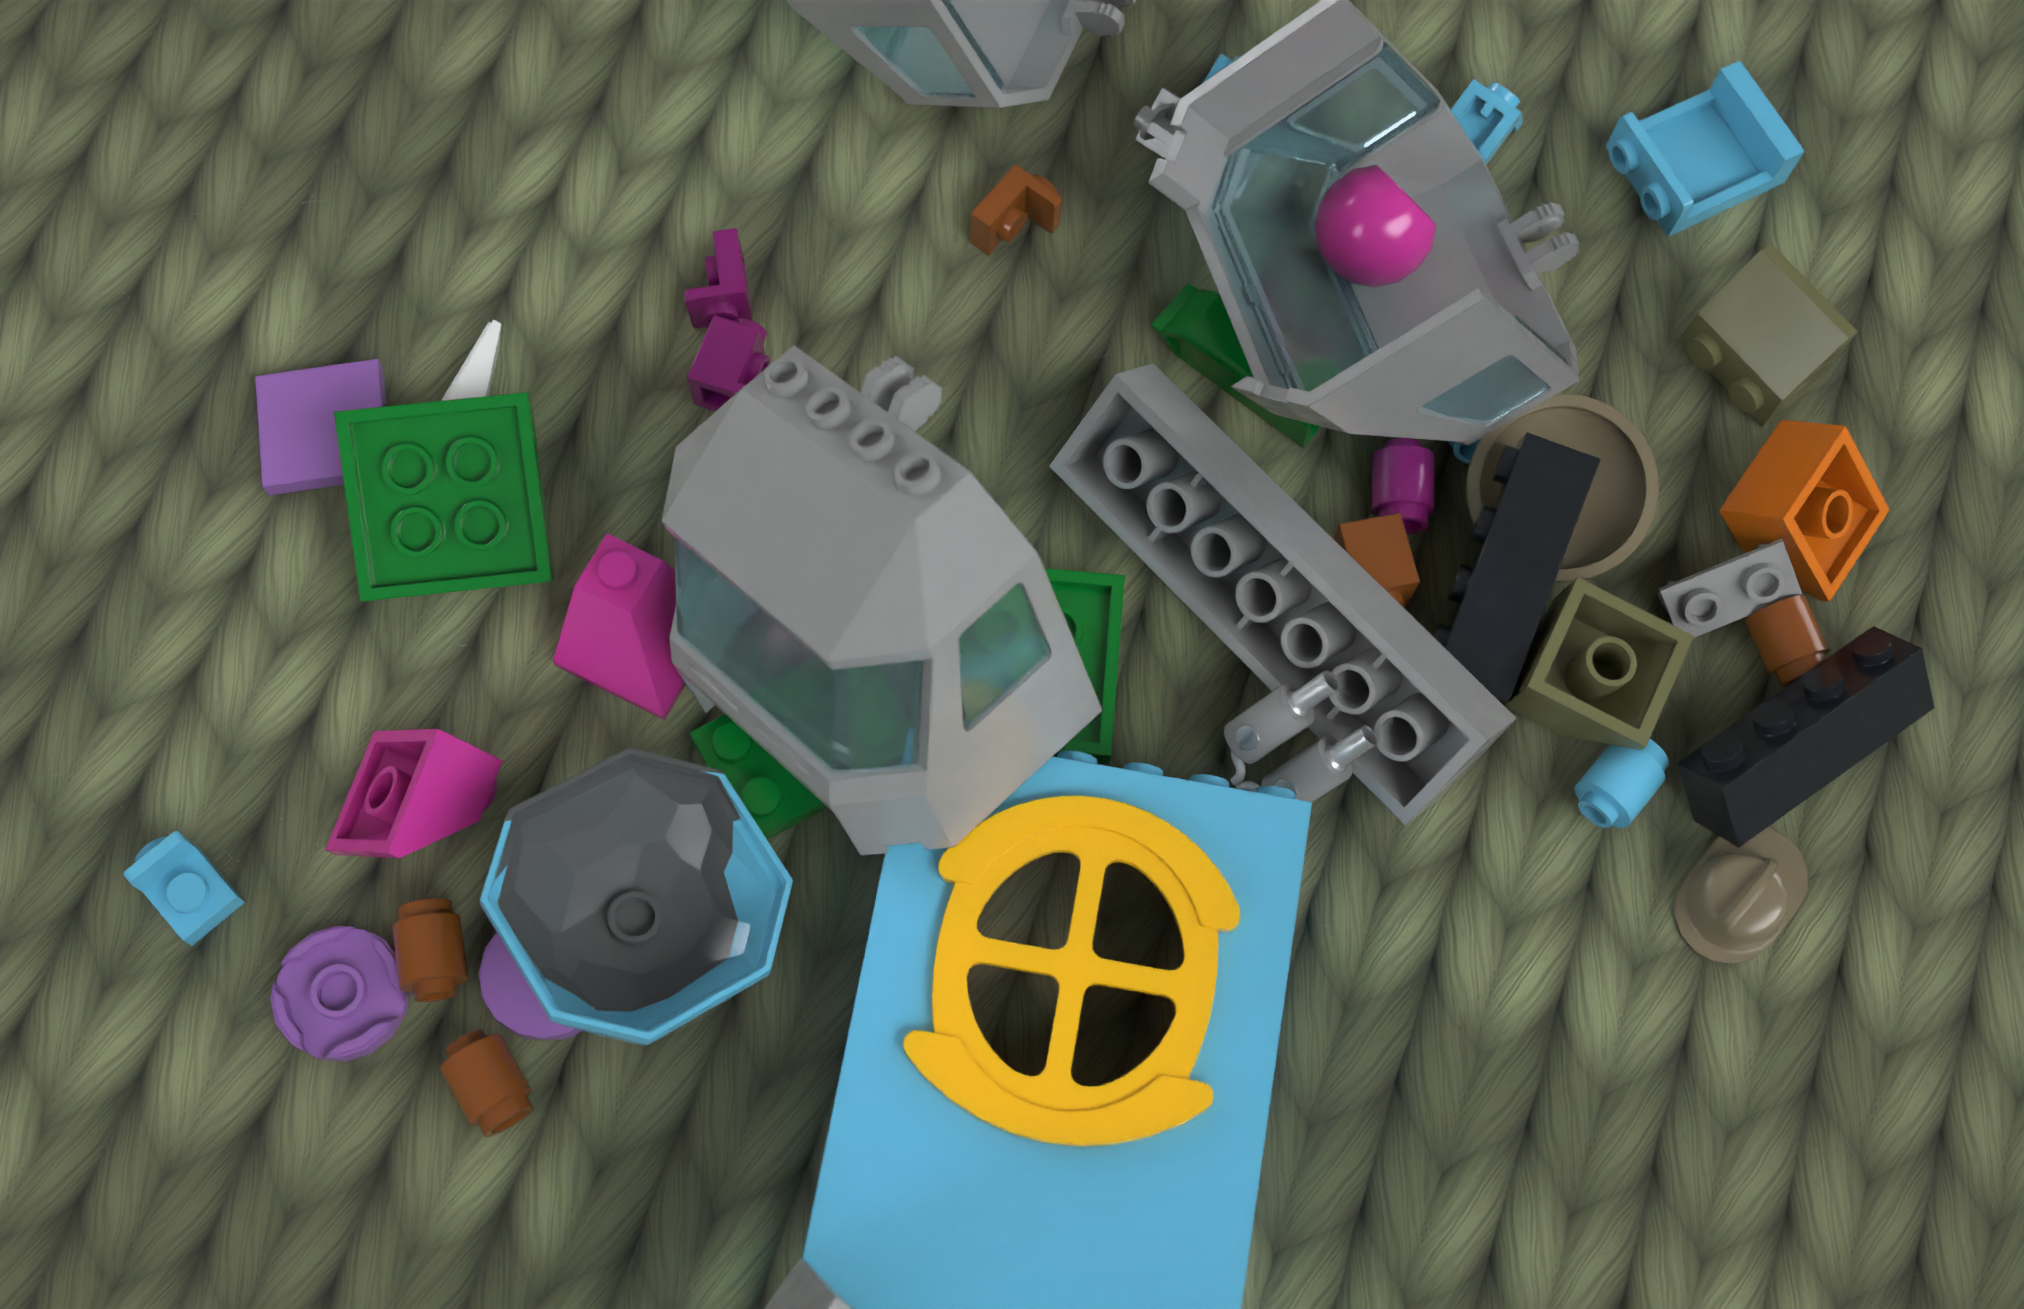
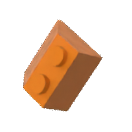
M1780 420L1719 510L1744 553L1757 549L1759 544L1764 543L1767 545L1782 539L1800 589L1816 599L1826 602L1831 601L1890 511L1846 426Z

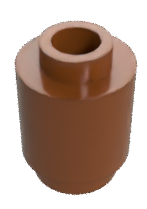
M1796 595L1780 600L1752 613L1744 619L1768 675H1776L1781 687H1787L1807 671L1827 659L1825 654L1830 651V648L1805 595Z
M421 899L401 905L397 908L398 921L392 925L400 991L414 993V998L417 1002H435L455 996V987L468 980L461 917L453 913L452 902L448 899Z
M482 1029L475 1030L460 1037L446 1048L445 1051L449 1058L442 1063L439 1070L470 1126L478 1125L484 1137H491L503 1132L523 1120L534 1110L528 1098L532 1089L501 1034L485 1036Z

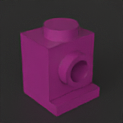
M716 315L713 316L687 375L694 405L716 412L770 365V357L765 355L763 348L767 332L761 325L745 318H735L732 321Z

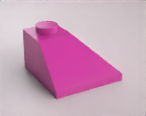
M607 533L574 586L554 655V665L665 721L686 686L683 678L672 663L670 633L682 575L663 560Z
M440 729L374 731L325 851L344 856L401 858L479 822L482 813L490 806L496 795V777L503 760Z

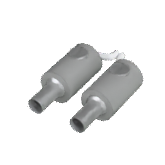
M1323 671L1300 688L1290 683H1284L1226 724L1224 735L1231 749V759L1236 767V774L1231 778V782L1236 786V789L1256 792V788L1260 787L1258 784L1252 781L1242 782L1246 774L1244 762L1248 764L1256 763L1313 723L1314 711L1312 707L1339 689L1338 681L1331 672ZM1366 725L1361 726L1338 743L1331 738L1322 737L1264 776L1261 786L1285 788L1293 791L1296 794V799L1313 803L1350 779L1352 775L1350 762L1377 745V737L1374 731Z

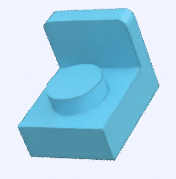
M1473 79L1451 111L1487 164L1512 130L1517 132L1523 124L1522 112L1516 108L1520 100L1512 92L1495 81H1492L1487 88Z
M179 831L171 833L168 837H159L145 845L136 855L135 863L123 873L128 882L145 894L178 936L190 946H193L245 903L203 851Z

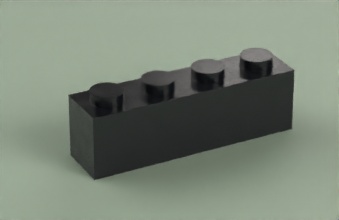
M1527 432L1520 439L1516 448L1505 445L1492 478V481L1502 484L1494 507L1486 504L1482 505L1470 536V540L1480 543L1471 567L1460 564L1447 597L1448 600L1457 603L1449 626L1438 623L1433 633V637L1501 703L1510 701L1601 460L1595 456Z
M1872 626L1679 761L1677 764L1694 821L1739 848L1934 709L1922 648Z

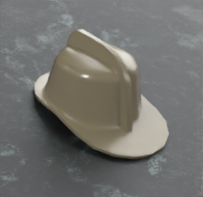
M1767 827L1739 848L1719 836L1685 876L1675 895L1674 918L1680 936L1694 952L1712 962L1737 964L1756 958L1778 937L1800 908L1808 891V870L1801 852L1786 835L1771 827Z

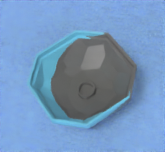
M629 747L508 809L482 891L480 905L551 1022L598 1036L644 1046L651 1044L769 976L793 879L722 770Z

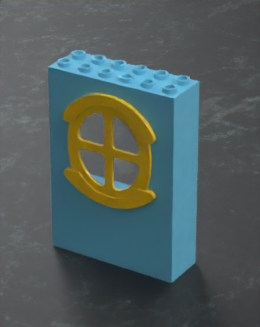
M910 731L904 763L918 762L919 733ZM1062 751L1058 753L1057 757L1052 756L955 847L925 850L922 843L890 845L888 853H885L802 1259L812 1265L853 1309H1241L1312 802L1298 800L1293 791L1281 787L1261 786L1256 788V792L1230 788V783L1227 780L1213 775L1196 774L1190 776L1189 780L1163 776L1162 769L1150 764L1126 763L1123 769L1099 765L1095 757L1086 753ZM1051 853H1070L1078 858L1080 874L1067 943L1062 948L1052 950L987 938L979 933L977 922L985 905L999 886L1015 871L1027 863ZM1122 862L1135 867L1157 887L1172 910L1182 940L1184 960L1178 969L1163 970L1100 958L1095 954L1092 942L1104 872L1110 864ZM977 964L992 965L1047 975L1057 981L1059 994L1047 1063L1041 1074L1026 1076L1015 1072L998 1057L983 1037L972 1012L968 996L967 975L973 966ZM1102 985L1169 998L1175 1006L1174 1020L1160 1044L1138 1067L1123 1077L1098 1087L1081 1086L1073 1080L1071 1066L1083 995L1089 987Z

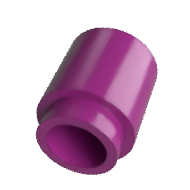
M1411 438L1392 439L1384 444V448L1372 454L1371 512L1375 517L1400 513L1406 534L1422 532L1428 528V517L1434 514V453L1422 447L1420 441Z

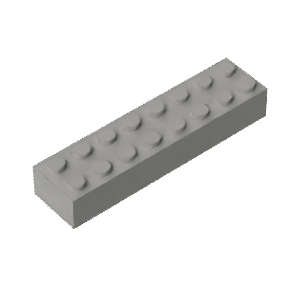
M1154 363L1115 374L1049 467L1271 691L1284 683H1290L1300 688L1326 670L1336 677L1339 689L1312 707L1314 721L1308 728L1319 739L1328 737L1337 743L1363 725L1370 727L1374 731L1378 741L1377 745L1350 762L1352 772L1405 826L1436 803L1517 719Z

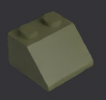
M1769 243L1697 312L1679 341L1687 348L1692 361L1701 369L1708 370L1728 391L1734 405L1742 412L1750 414L1763 427L1815 387L1858 331Z
M1577 577L1553 599L1523 664L1510 701L1506 702L1504 706L1561 736L1642 750L1648 744L1694 636Z

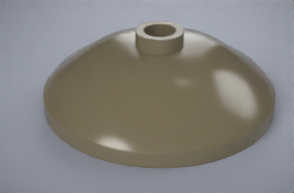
M1556 394L1481 438L1471 457L1466 479L1467 506L1473 525L1483 504L1494 507L1502 484L1492 481L1505 445L1516 448L1526 432L1601 459L1555 582H1573L1577 577L1585 580L1614 568L1635 551L1649 531L1654 520L1659 498V479L1655 459L1648 443L1637 427L1626 416L1608 404L1581 395ZM1517 406L1511 408V409H1510L1509 411H1507L1506 413H1508V412H1510L1511 410L1515 409Z

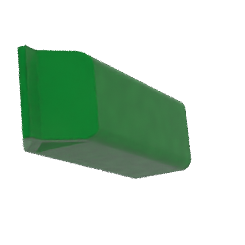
M1187 283L1151 324V328L1163 337L1177 357L1300 447L1304 448L1320 430L1321 426L1275 415L1231 387L1245 377L1254 378L1221 296L1217 292L1199 290L1190 283ZM1275 335L1297 389L1310 392L1333 378L1324 369Z

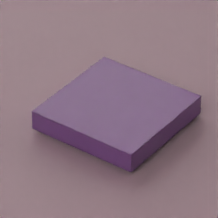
M379 359L255 376L262 487L270 496L344 485L334 412L387 406L384 369Z

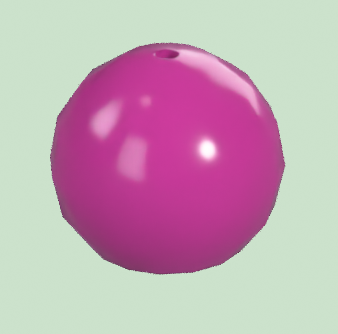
M1375 164L1352 169L1332 183L1319 203L1314 228L1318 250L1335 273L1353 284L1379 287L1398 283L1420 267L1432 249L1436 223L1394 180Z

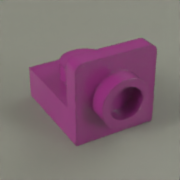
M737 228L713 231L716 255L705 256L709 286L684 291L685 304L693 328L705 327L708 329L714 315L732 321L735 318H745L753 321L745 260Z

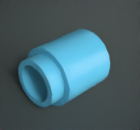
M1649 739L1647 746L1642 750L1609 744L1575 785L1574 791L1579 800L1578 808L1580 812L1590 822L1601 828H1610L1611 826L1627 828L1666 779L1664 771L1669 766V759L1666 753L1651 739Z

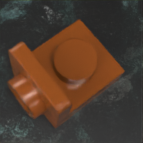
M1015 164L971 212L970 243L989 256L1002 240L1009 243L1019 234L1026 223L1027 217L1049 233H1053L1060 225L1061 196L1053 184L1046 178L1038 174L1031 175Z

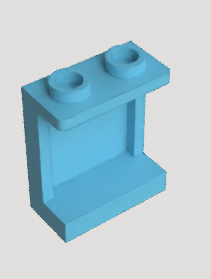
M1740 60L1720 69L1712 86L1707 91L1641 121L1637 119L1633 112L1621 116L1606 145L1614 168L1619 173L1625 174L1640 196L1643 210L1649 218L1658 222L1667 237L1785 183L1805 152Z

